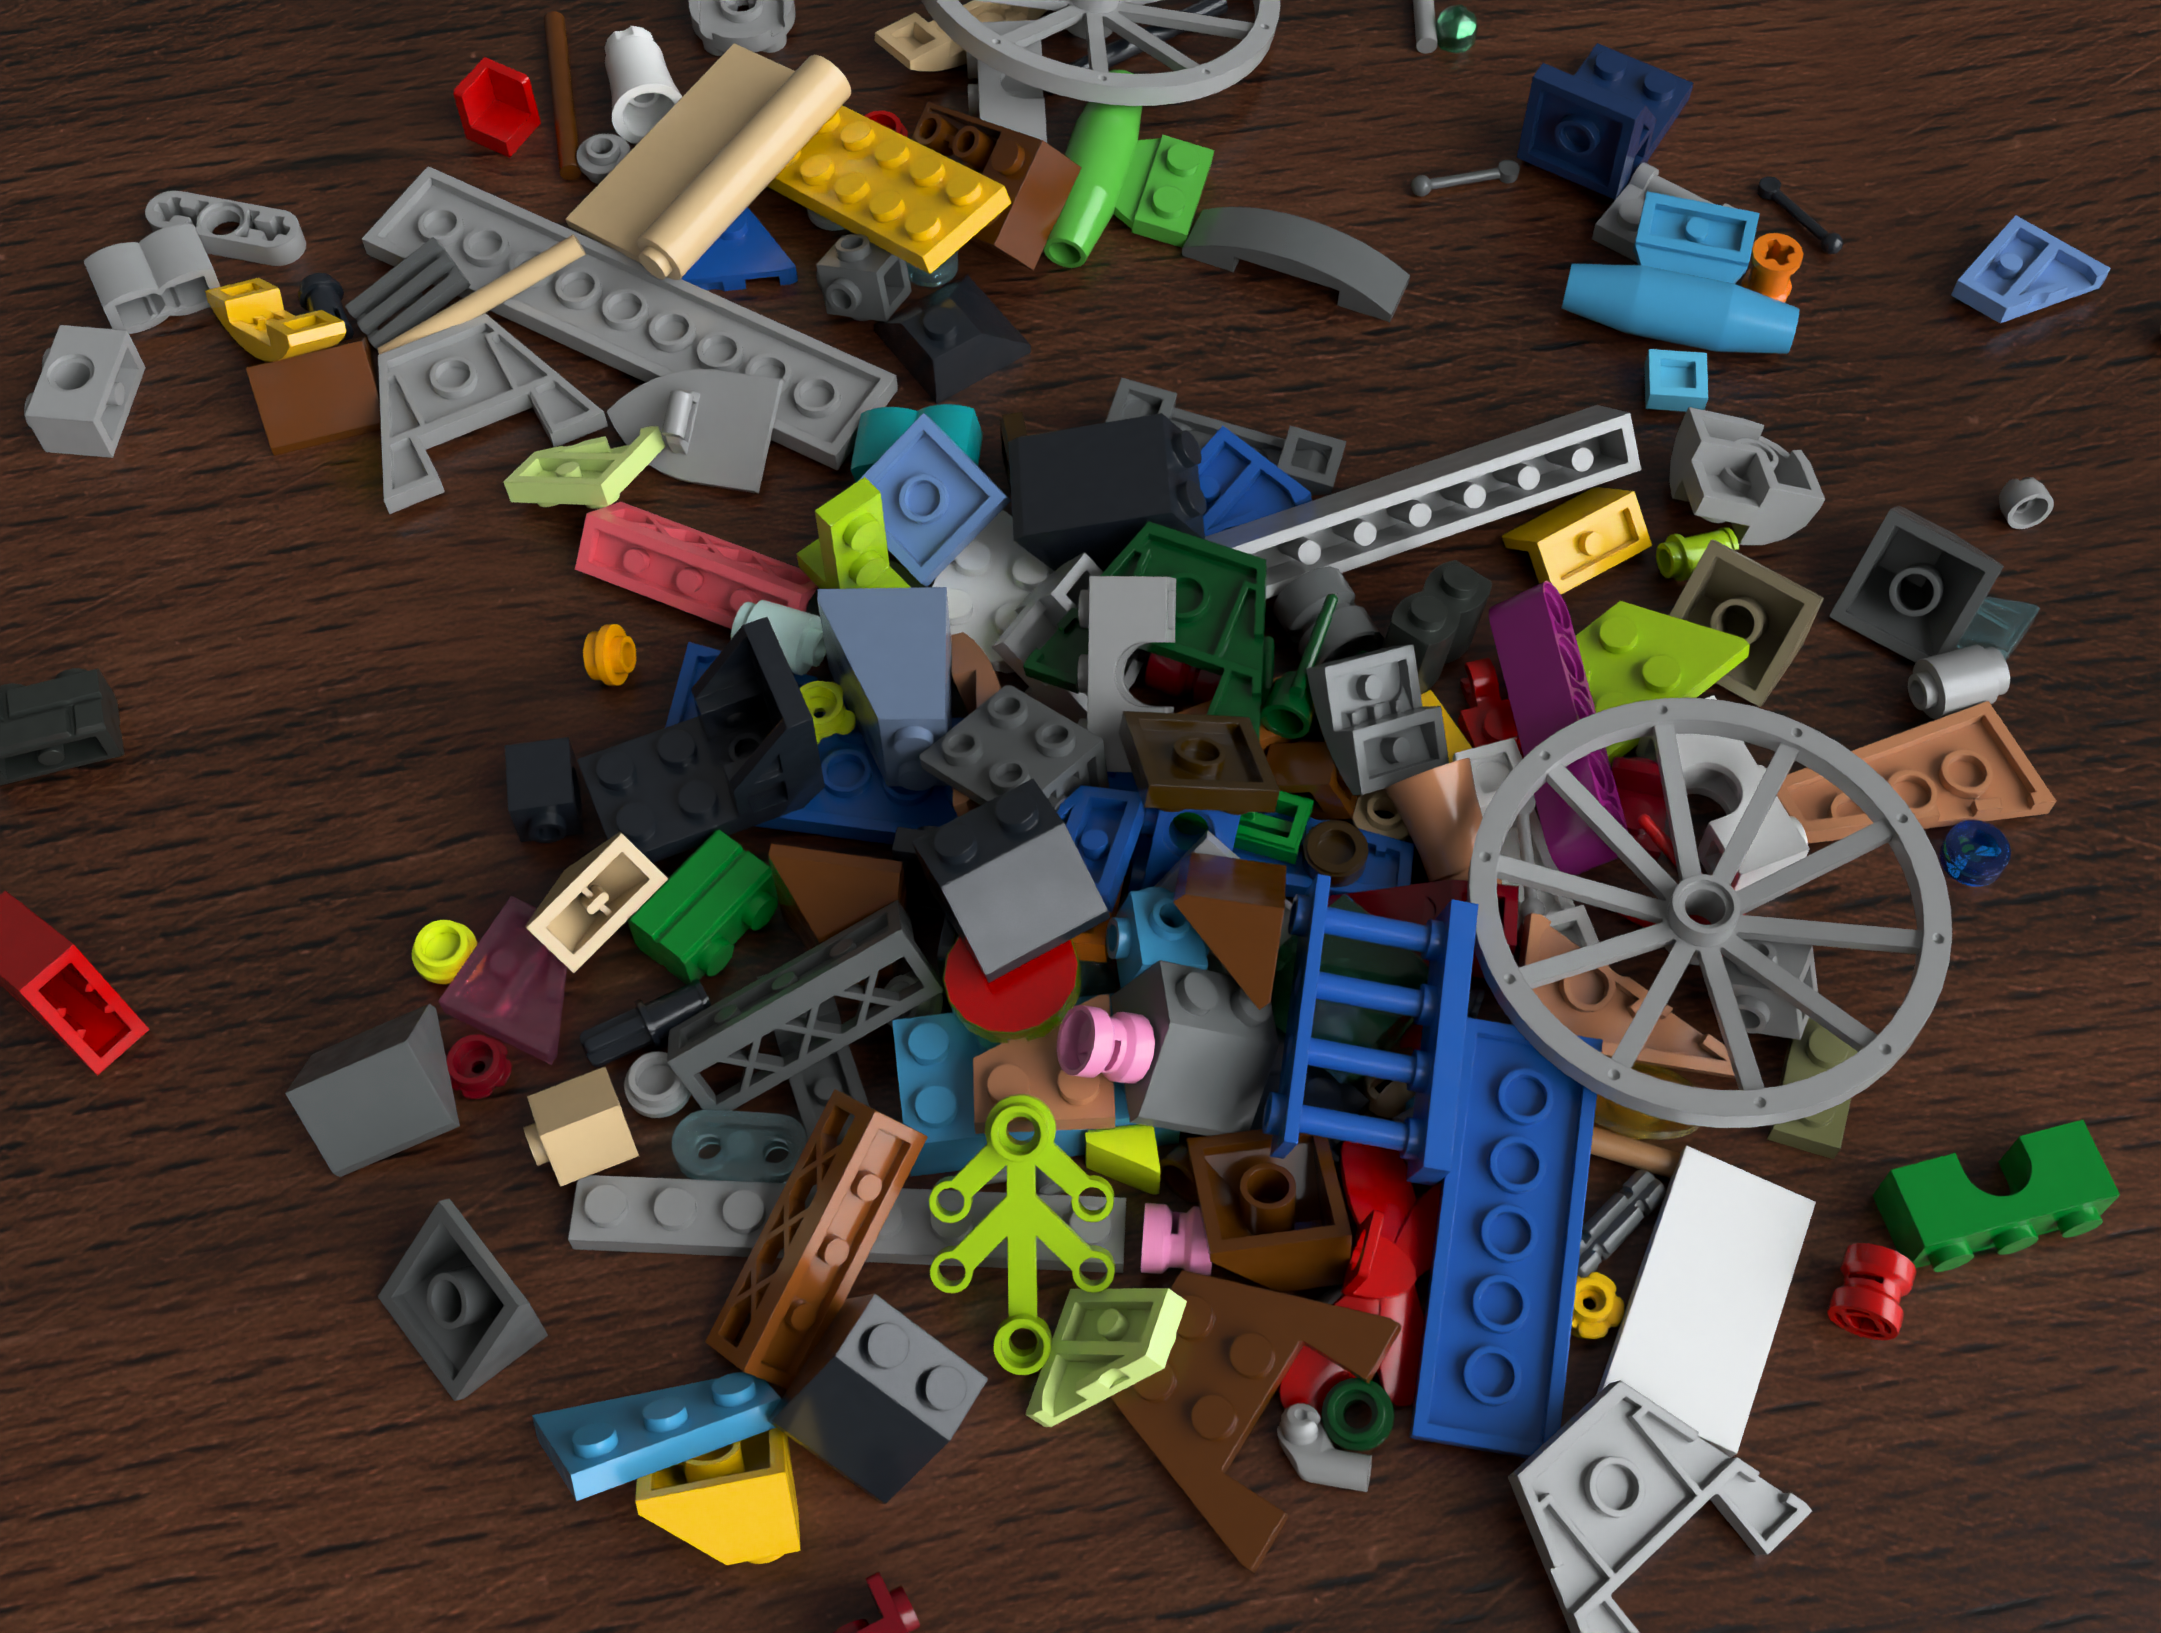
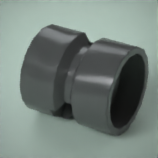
M1322 567L1301 575L1284 588L1274 602V615L1291 641L1298 644V652L1302 657L1326 596L1331 593L1337 595L1338 602L1332 616V621L1314 666L1355 656L1360 650L1371 652L1382 648L1384 637L1364 607L1355 605V593L1338 568Z

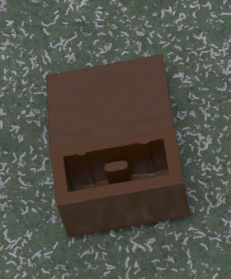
M928 101L911 140L1004 185L1011 201L1008 207L967 243L997 257L1034 270L1082 167L1041 139Z

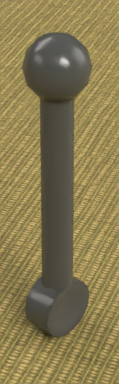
M1503 160L1499 163L1498 168L1431 179L1426 175H1418L1411 181V191L1416 196L1423 197L1428 195L1433 189L1499 179L1504 183H1513L1518 178L1520 166L1513 160Z

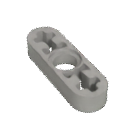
M167 191L158 194L150 200L145 209L146 218L153 232L173 225L194 224L207 254L271 266H284L298 260L306 249V240L296 216L286 210L183 191ZM233 221L240 223L238 228L229 234L216 235L212 233L218 225L224 222Z

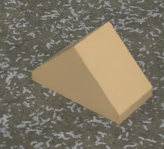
M619 832L564 870L525 927L575 973L668 878Z

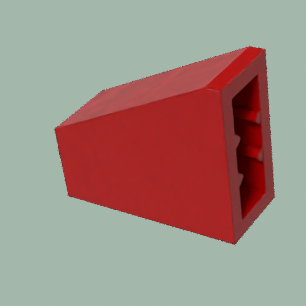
M6 890L0 894V985L98 1076L150 1029L72 942Z

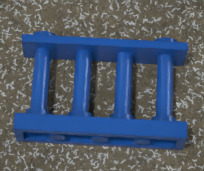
M1317 874L1304 895H1295L1289 916L1288 933L1298 936L1279 1089L1278 1093H1269L1263 1115V1133L1273 1135L1270 1157L1284 1159L1298 1144L1299 1133L1397 1150L1399 1151L1400 1158L1408 1160L1407 1182L1434 1186L1447 1176L1452 1169L1479 904L1452 899L1435 920L1429 919L1426 925L1327 907L1331 876ZM1324 934L1421 952V958L1430 961L1428 983L1421 984L1419 990L1320 972ZM1316 999L1414 1017V1023L1423 1026L1420 1050L1415 1049L1410 1056L1312 1038ZM1307 1066L1406 1083L1408 1091L1416 1092L1413 1117H1406L1404 1123L1303 1105Z

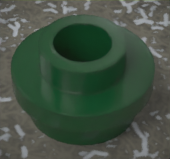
M1349 1378L1337 1383L1326 1395L1322 1406V1422L1327 1434L1337 1445L1349 1451L1365 1452L1378 1447L1389 1436L1394 1424V1408L1390 1397L1380 1385L1372 1380L1367 1384L1359 1378ZM1355 1403H1364L1372 1411V1418L1369 1424L1359 1429L1350 1427L1346 1423L1345 1418L1348 1408Z

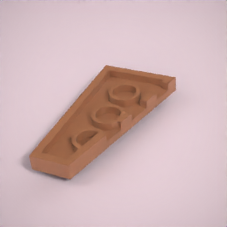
M1989 701L1851 751L1864 760L1891 785L1908 805L1923 829L2048 814L2056 803V799ZM1808 767L1788 774L1777 794L1788 815L1794 816L1802 824L1808 844L1841 840L1873 824L1865 812L1842 790Z

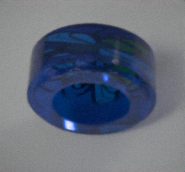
M1967 820L1956 824L1949 831L1940 847V861L1944 870L1954 880L1974 887L1986 886L1996 881L2008 865L2011 857L2010 845L2005 835L1995 826L1979 820Z

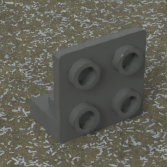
M1011 685L1001 688L919 756L922 769L980 805L1033 778L1056 812H1058L1060 804L1081 785L1109 788L1103 739Z

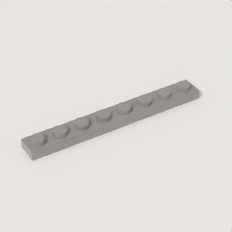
M589 1175L577 1180L568 1240L572 1248L576 1250L749 1257L786 1183ZM817 1185L812 1187L805 1201V1209L810 1206L817 1192ZM902 1188L865 1262L931 1265L935 1255L941 1249L948 1246H957L1007 1193L977 1192L973 1195L972 1206L964 1219L956 1223H945L938 1220L930 1210L929 1197L932 1190ZM942 1190L938 1194L939 1203L946 1210L956 1211L964 1205V1197L959 1191ZM1037 1194L1089 1246L1097 1245L1107 1249L1114 1258L1115 1273H1123L1126 1198L1114 1197L1113 1209L1102 1221L1086 1222L1074 1213L1071 1205L1072 1197L1070 1195ZM1079 1196L1081 1204L1089 1210H1098L1107 1201L1106 1197ZM1036 1236L1037 1269L1072 1271ZM1007 1237L977 1267L1008 1268ZM784 1248L780 1250L777 1258L784 1257ZM953 1258L945 1259L940 1263V1265L963 1266L959 1260ZM1089 1258L1081 1264L1080 1270L1086 1272H1107V1267L1100 1259Z

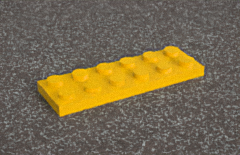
M843 105L767 186L852 233L867 236L869 242L928 274L935 271L1011 204L1004 185Z

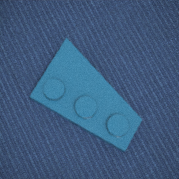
M739 1372L727 1374L716 1379L535 1414L532 1417L538 1442L575 1500L578 1501L776 1428L767 1420L781 1398L766 1380L748 1373Z

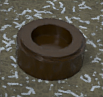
M1328 820L1315 825L1307 833L1302 850V865L1312 880L1315 879L1317 874L1331 876L1330 887L1339 888L1354 883L1363 874L1368 857V843L1363 833L1357 827L1345 821Z

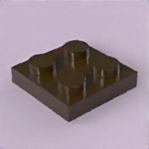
M1123 711L1119 736L1144 808H1157L1166 812H1179L1184 809L1218 810L1233 815H1242L1248 812H1275L1280 789L1249 717Z

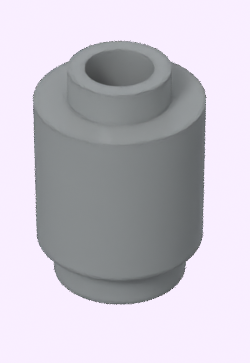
M1971 645L1920 659L1915 663L1913 674L1908 679V692L1912 703L1917 709L1923 710L1932 719H1939L1986 701L1993 704L1999 695H2003L2008 691L2010 686V673L2004 656L1995 647L1983 648L1980 645Z

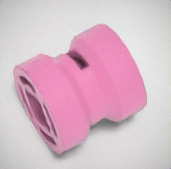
M1076 1005L1067 1012L1058 1032L1057 1056L1062 1070L1071 1076L1094 1078L1098 1074L1103 1073V1076L1109 1081L1136 1084L1144 1078L1154 1056L1155 1039L1153 1028L1149 1020L1141 1014L1116 1012L1113 1016L1109 1017L1108 1013L1101 1008Z
M1145 1203L1141 1273L1162 1274L1168 1268H1182L1185 1271L1211 1276L1212 1262H1210L1199 1207L1194 1206L1187 1213L1172 1212L1166 1204Z

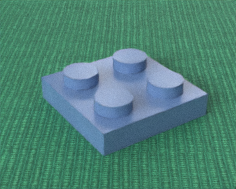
M925 413L859 479L861 480L866 477L881 492L888 550L921 584L927 587L1011 501Z

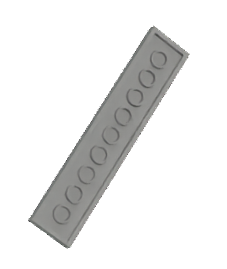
M429 166L362 238L368 255L395 267L434 237L443 245L471 284L458 295L461 298H465L574 234L586 255L490 311L644 382L665 374L691 369L722 370L779 378L783 381L771 440L835 470L840 468L855 447L861 413L874 408L886 407L898 391L897 375L687 281L682 279L673 280L668 277L664 280L658 279L649 273L641 263L613 248ZM445 273L433 285L436 286L449 276L448 273Z

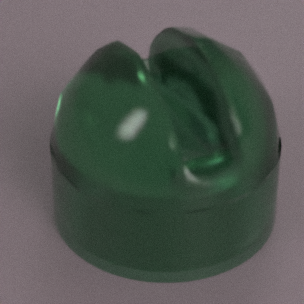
M1461 4L1446 7L1439 14L1436 21L1437 45L1441 49L1452 53L1464 52L1473 47L1478 29L1475 14L1468 11L1467 7Z

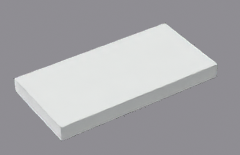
M1686 1145L1680 1152L1677 1167L1671 1176L1597 1394L1609 1383L1621 1380L1699 1432L1698 1437L1730 1458L1736 1455L1816 1202Z

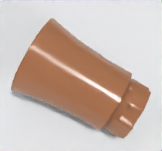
M1470 758L1457 760L1430 769L1385 788L1384 790L1401 816L1418 851L1429 882L1451 879L1468 881V871L1476 834L1483 818L1476 794ZM1497 878V884H1502V880Z

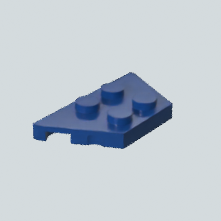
M748 207L681 278L704 290L719 289L723 291L746 289L747 279L779 276L780 286L791 285L798 281L795 264Z

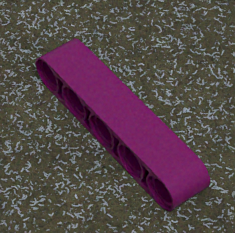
M1547 580L1490 607L1488 613L1524 757L1557 731L1596 713L1567 606L1557 588ZM1606 747L1591 752L1566 766L1571 774L1628 832ZM1547 782L1534 793L1546 845L1559 871L1576 876L1619 858Z

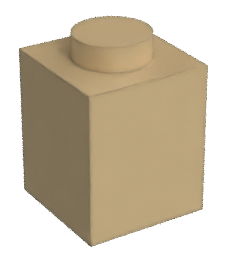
M606 1067L527 1096L535 1123L523 1127L529 1147L537 1166L550 1161L560 1187L639 1156Z

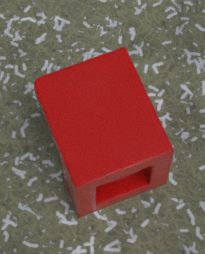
M484 57L454 89L453 95L466 139L509 158L541 124L529 77L487 57Z

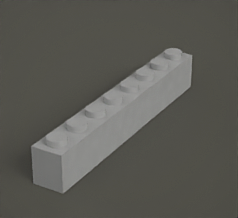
M1595 405L1206 536L1205 540L1266 559L1267 599L1279 595L1292 581L1314 569L1330 566L1338 568L1343 573L1640 471L1641 465L1631 414Z

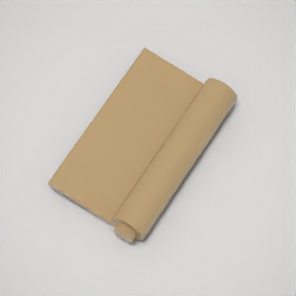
M734 43L565 220L569 227L641 263L656 278L664 280L668 277L673 280H680L849 99L851 95L850 84L840 69L822 56H809L794 71Z

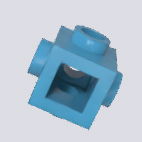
M1150 887L1140 891H1131L1116 917H1112L1109 920L1106 930V948L1109 957L1116 959L1121 988L1159 960L1204 970L1207 969L1209 947L1173 903L1175 892H1170L1162 887Z

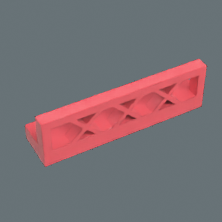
M623 502L586 513L575 570L732 629L738 610L745 602L757 604L760 600H767L806 612L809 600L818 588L800 568Z

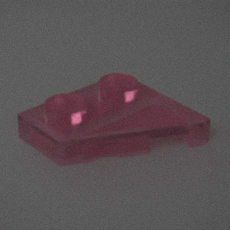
M511 896L439 999V1003L444 1013L552 1065L558 1051L567 966L525 927L537 908Z

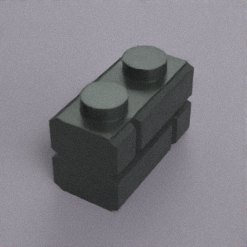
M79 668L67 669L58 673L55 679L27 686L16 683L0 686V785L124 755L122 732L119 727L118 702L99 669L90 671Z

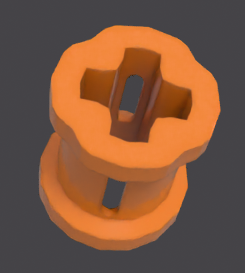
M1768 233L1760 236L1752 247L1750 256L1753 264L1752 268L1746 272L1740 286L1785 303L1792 289L1791 274H1794L1802 263L1804 255L1802 247L1795 239L1785 234Z

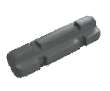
M1643 1169L1635 1171L1622 1185L1623 1188L1619 1193L1615 1192L1583 1225L1577 1273L1579 1277L1585 1278L1591 1272H1595L1602 1260H1606L1641 1224L1640 1221L1644 1216L1648 1217L1662 1202L1666 1189L1650 1172Z

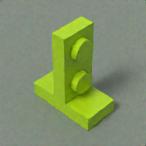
M866 477L815 510L819 539L796 554L799 568L819 589L911 588L889 565L881 492Z

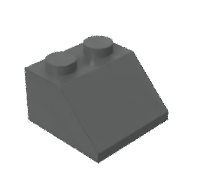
M1162 960L1156 962L1110 996L1113 1015L1116 1012L1141 1014L1149 1020L1154 1032V1056L1149 1070L1144 1078L1136 1084L1124 1083L1130 1123L1205 1136L1250 1131L1279 1047L1271 1002L1259 1010L1231 975Z

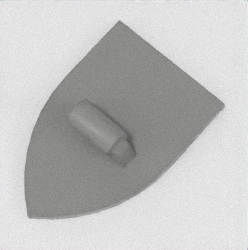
M682 370L665 374L638 386L609 408L607 414L626 445H630L640 435L641 428L659 427L665 448L648 465L664 475L688 483L759 494L783 381L779 378L722 370Z

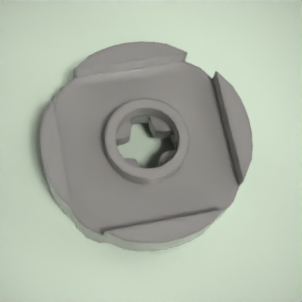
M689 0L693 30L703 41L704 49L716 56H722L734 43L754 53L759 51L767 53L777 52L786 45V34L792 29L796 17L794 0ZM747 5L749 10L738 12V6Z

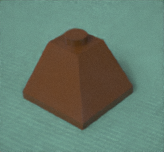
M771 844L768 857L782 917L807 950L814 948L896 900L899 901L910 917L903 862ZM903 957L878 971L875 988L885 989L890 980L900 975ZM865 979L856 984L864 985Z
M1263 1129L1187 1139V1151L1210 1262L1277 1292L1341 1285L1344 1283L1351 1255L1352 1232L1328 1138L1299 1133L1298 1144L1284 1159L1270 1157L1273 1135L1264 1134Z

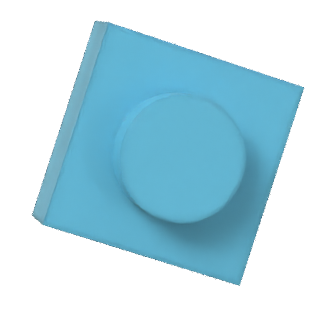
M1649 349L1644 364L1646 409L1687 412L1688 408L1692 407L1705 410L1708 401L1707 353Z

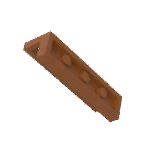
M834 1089L705 1343L743 1372L788 1389L844 1304L928 1136ZM851 1113L855 1117L842 1143L837 1146V1138ZM817 1184V1192L810 1206L805 1209V1201L812 1187ZM784 1248V1257L777 1271L773 1273V1264L780 1250ZM751 1312V1322L738 1344L734 1340L748 1313Z

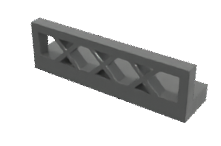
M896 900L670 1029L667 1063L709 1119L714 1121L943 991L942 981L915 943L912 921L899 901ZM903 956L919 978V981L900 992L874 987L878 971ZM865 979L864 985L856 984ZM833 996L860 1000L856 1016L841 1025L816 1020L820 1004ZM870 1002L877 1004V1005L871 1007L870 1009H868ZM807 1012L806 1018L798 1017ZM775 1029L802 1033L798 1049L785 1057L758 1053L761 1038ZM812 1035L818 1036L817 1039L810 1042ZM750 1044L748 1051L741 1050L743 1047ZM717 1062L744 1066L741 1081L718 1095H715L699 1073ZM754 1068L761 1069L760 1071L752 1075Z

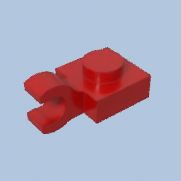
M1488 657L1465 663L1464 667L1468 677L1461 679L1460 685L1470 708L1460 711L1457 723L1461 733L1472 748L1514 738L1523 759L1524 755L1510 700H1501L1498 678L1492 661Z

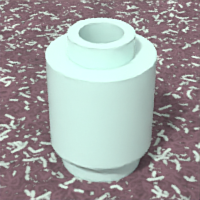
M760 600L757 604L745 602L740 607L732 625L731 639L742 625L768 617L792 673L803 675L812 666L817 667L820 665L826 654L819 616L767 600Z

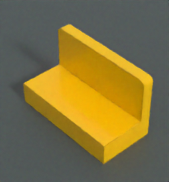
M1601 487L1592 488L1502 536L1506 548L1528 551L1539 584L1547 580L1557 588L1560 594L1571 590L1652 546L1635 491Z

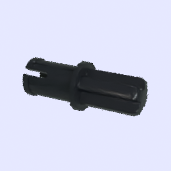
M696 978L691 981L692 983L645 1004L640 998L634 1001L636 1008L583 1031L580 1035V1043L589 1063L594 1068H600L650 1044H653L655 1049L662 1047L660 1040L669 1036L670 1029L711 1006L699 979Z

